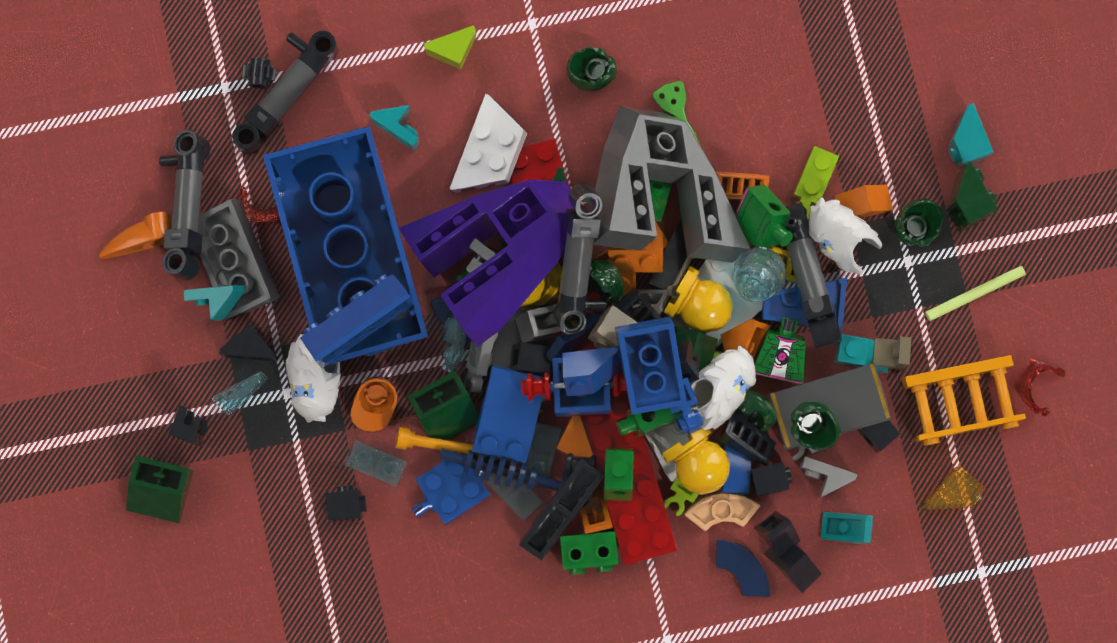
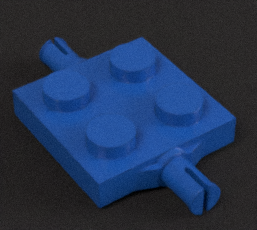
M445 460L415 479L423 490L425 500L411 509L417 518L432 509L440 516L445 526L491 496L483 482L482 475L485 474V471L480 470L479 477L473 476L474 468H470L469 472L466 473L463 471L464 467L462 465Z

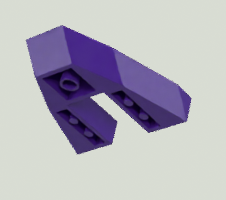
M527 180L473 196L399 227L414 254L433 278L471 252L472 249L469 246L475 238L484 242L499 231L508 244L500 252L441 294L463 331L477 347L503 328L565 252L567 230L564 227L566 210L573 209L568 198L571 188L566 182Z

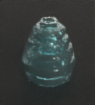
M765 247L749 249L740 254L734 262L732 271L734 286L739 295L747 301H766L777 295L785 284L786 270L784 262L779 254L772 249Z

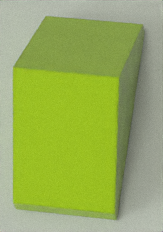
M473 25L424 43L425 52L428 56L461 70L476 39V29Z

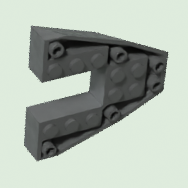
M619 106L603 149L595 191L602 200L603 207L598 214L601 221L599 236L594 238V245L641 251L657 237L649 180L673 183L677 186L687 257L733 263L749 251L750 247L717 174L687 123L667 113Z

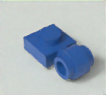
M686 377L683 379L687 405L668 409L671 415L679 411L681 412L680 417L676 418L677 425L682 434L686 432L691 434L700 430V426H703L704 423L699 411L690 409V406L697 404L698 401Z

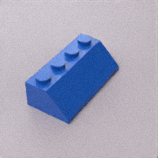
M386 274L379 277L372 283L374 286L366 293L363 290L359 291L349 299L350 304L343 309L340 306L334 308L326 315L327 320L319 325L315 322L303 331L305 335L300 339L321 368L414 305L410 295L394 274L389 277Z

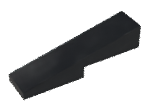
M680 219L663 254V272H654L648 284L649 287L655 290H667L668 286L674 283L687 258L682 219Z
M581 459L520 539L519 546L542 561L605 474L584 459Z

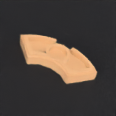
M717 493L696 501L683 514L704 531L708 530L712 525L723 521L735 522L744 527L759 509L760 504L743 495Z

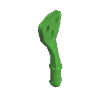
M677 81L665 84L655 91L652 98L658 106L670 115L685 121L699 143L696 132L691 128L684 113L686 102L684 83ZM678 87L679 92H675L674 88ZM659 94H663L664 98L660 99ZM671 100H675L676 103L674 105L671 104Z

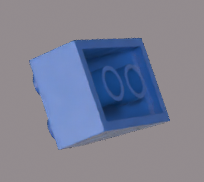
M665 317L615 327L631 414L687 405L674 323L671 318Z
M495 365L492 366L473 435L472 452L489 456L496 455L498 458L504 456L507 457V460L512 461L513 459L519 463L526 464L542 395H535L533 401H528V396H522L521 380L527 379V374L529 373ZM532 374L534 379L543 378L542 376Z

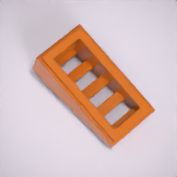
M715 171L721 185L722 179H727L725 194L728 201L741 202L744 195V182H749V187L755 186V183L769 186L770 176ZM733 180L738 181L737 194L732 193Z

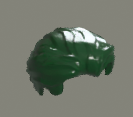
M586 47L580 51H575L571 58H569L566 66L570 82L583 91H598L610 84L617 75L615 59L612 56H608L602 48Z
M928 198L916 199L907 203L896 217V236L905 245L928 246L940 234L943 224L941 208Z
M595 259L591 262L588 291L590 293L597 292L601 300L612 301L613 303L619 302L623 296L625 286L619 268L610 260Z
M753 390L746 391L744 401L734 411V413L743 417L760 431L770 429L777 421L776 411L772 404L760 393Z
M803 402L791 413V434L802 446L813 450H826L835 445L839 440L841 428L838 417L826 405L818 402Z

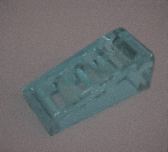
M262 371L257 372L215 395L212 400L224 413L231 416L268 380V377Z

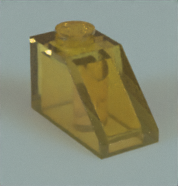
M960 465L956 466L924 501L920 508L923 511L964 509L968 506L973 508L983 497L980 492L984 489V486Z

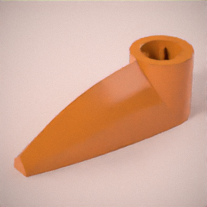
M155 212L147 215L145 220L127 228L113 238L100 252V258L103 260L164 245L165 230H171L169 214L167 212Z

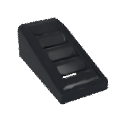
M632 288L614 305L633 320L645 308L646 312L636 322H644L650 315L653 317L651 320L661 318L644 296L635 288ZM637 302H639L640 305L631 314H629L628 311Z
M733 413L726 421L718 439V442L764 466L768 465L776 445L774 440L736 413ZM734 430L738 431V435L733 433ZM743 435L748 436L746 442L742 440ZM752 440L757 441L754 448L750 446ZM762 444L766 446L764 454L759 452Z

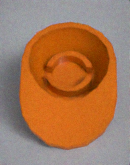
M373 376L363 381L357 390L351 407V418L358 428L364 431L375 432L382 430L388 425L397 404V393L393 384L384 377Z

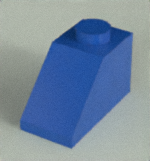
M618 347L562 353L563 380L567 396L596 393L616 372L618 373L622 369Z

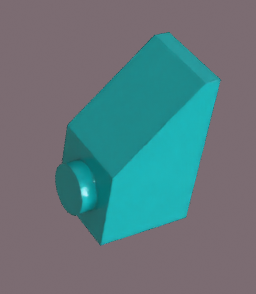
M974 103L969 104L963 111L949 143V156L953 163L957 162L959 169L969 162L975 163L989 158L994 152Z
M842 334L843 341L837 342L834 365L859 368L873 363L874 340ZM876 366L877 372L888 373V368Z

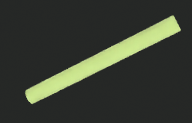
M1022 266L1012 269L926 311L925 315L929 321H932L1025 276V270Z

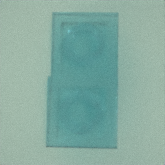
M450 315L443 328L446 331L443 340L452 345L449 344L442 355V359L445 360L442 369L451 373L458 368L466 342V333L456 318Z
M536 421L532 443L526 460V472L531 473L532 467L538 469L537 473L539 475L549 478L562 427Z
M355 440L344 465L397 487L407 462Z

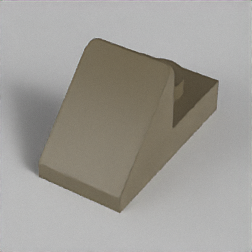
M900 336L897 340L875 339L873 363L876 366L903 371L910 365L912 337Z

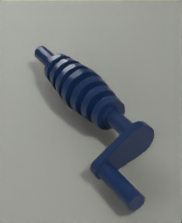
M442 448L439 458L462 465L464 467L463 471L466 473L469 472L470 468H474L473 476L479 477L480 470L485 471L484 480L488 482L491 473L496 474L494 481L496 485L500 484L502 476L507 477L505 482L507 487H510L512 479L517 480L516 488H521L522 483L525 482L528 483L527 490H532L533 486H539L558 491L567 479L566 463L562 479L559 481L539 475L537 473L538 469L532 467L531 473L526 472L527 464L522 463L520 470L515 469L517 461L513 459L510 467L505 466L507 457L501 456L500 463L497 464L494 463L496 455H490L489 461L483 460L485 454L479 453L478 458L473 457L474 452L472 450H469L468 454H461Z

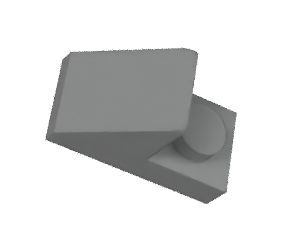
M808 457L802 458L799 469L805 471L804 475L816 480H820L821 476L825 477L818 498L856 480L858 475Z

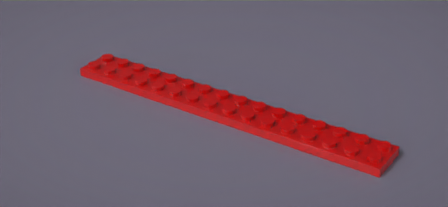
M555 138L522 147L511 175L512 185L527 180H553L557 168L563 167ZM564 171L565 181L568 184L567 177ZM564 254L558 261L561 268L563 267ZM587 289L586 299L601 300L597 292L590 293ZM556 299L552 304H549L548 306L556 305L558 303V299ZM585 310L584 315L587 317L590 313L601 311ZM590 340L587 344H585L577 351L593 350L597 348L594 346V342ZM612 386V389H610L611 414L583 415L581 419L592 453L597 456V469L605 474L606 448H632L634 450L632 500H606L624 565L627 566L678 551L644 435L636 437L635 433L631 432L621 436L615 421L626 417V412L630 409L627 391H620L619 396L614 397V388ZM604 476L603 479L600 481L603 494H604V481H605V476Z

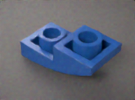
M743 436L742 440L746 442L748 436ZM721 443V448L726 452L730 462L729 477L721 487V493L747 495L750 487L751 459Z

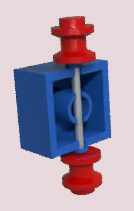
M552 358L553 381L551 383L549 372L544 373L543 378L534 379L532 374L529 373L527 374V379L521 380L522 396H528V401H533L535 395H543L546 400H551L550 389L551 392H554L556 417L611 414L610 389H612V386L614 388V397H618L620 391H627L624 375L616 372L613 375V380L611 378L596 393L567 396L563 380L562 358Z

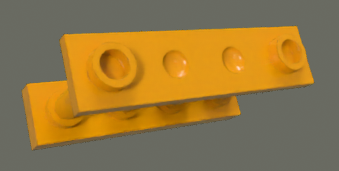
M1008 355L902 378L903 390L911 389L912 393H915L924 434L914 437L915 443L923 441L924 446L940 443L939 438L999 425H1002L1003 430L1019 427V421L1026 419L1025 413L1014 415L1005 374H1007L1006 369L1014 366L1012 356ZM989 372L991 377H994L1003 418L990 421L987 420L978 379H981L980 374ZM964 378V382H968L977 422L975 424L961 426L952 388L955 379ZM935 383L938 384V388L941 387L950 425V429L937 432L934 431L925 391L928 390L927 385Z

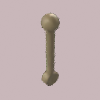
M686 258L674 283L667 288L669 296H676L677 287L691 260L695 258Z

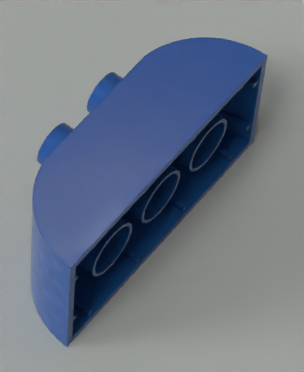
M370 126L263 155L309 326L315 322L319 325L327 320L326 315L338 306L343 309L351 303L349 299L361 290L366 293L374 287L372 283L385 274L387 277L394 274L408 292L414 304L328 365L428 338L417 292Z

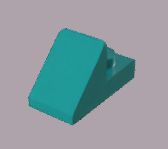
M409 105L372 111L369 118L372 123L413 152L419 146L418 132L407 124L401 126L411 112Z
M245 285L184 290V301H195V306L209 305L210 319L223 320L245 292Z
M823 512L820 539L854 544H870L873 516Z

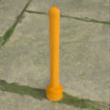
M399 426L397 430L395 448L406 450L407 447L419 446L442 450L443 448L461 454H468V451L472 450V444L415 435V432L410 431V428ZM474 452L473 456L478 457L479 453Z

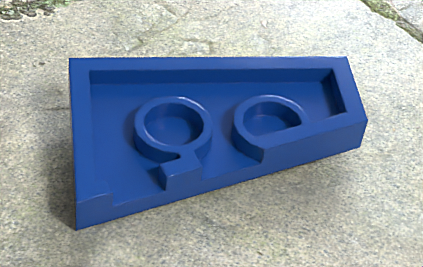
M847 277L825 282L840 331H842ZM793 287L763 294L761 321L781 324L782 317H789L798 320L797 326L809 327L799 288Z

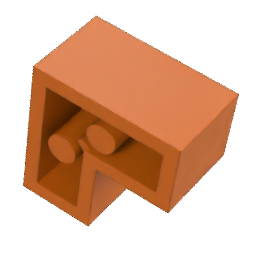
M657 231V237L641 251L608 247V260L612 261L619 268L625 285L623 294H627L632 288L636 289V272H663V231Z

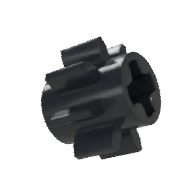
M251 58L250 63L243 65L242 78L248 79V86L265 89L268 88V83L275 81L276 68H271L270 60Z

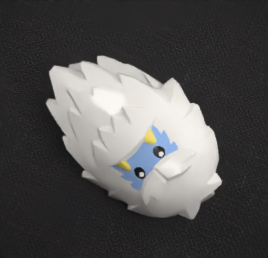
M820 198L815 206L812 205L810 209L809 235L819 243L820 251L828 258L834 260L839 268L846 272L862 275L863 270L854 261V247L858 242H862L863 239L867 243L881 249L882 243L878 238V233L871 229L866 221L855 216L853 210L840 205L839 200L825 202L823 198Z
M300 334L297 341L291 343L289 355L286 359V371L292 393L291 405L308 423L313 420L325 422V416L332 413L338 397V384L341 376L340 362L321 368L300 339L305 334Z
M738 346L737 350H726L698 372L699 380L690 382L698 401L697 404L690 406V409L700 411L702 408L707 407L702 417L705 420L701 428L703 430L716 429L722 425L744 401L746 391L756 383L753 356L745 348Z

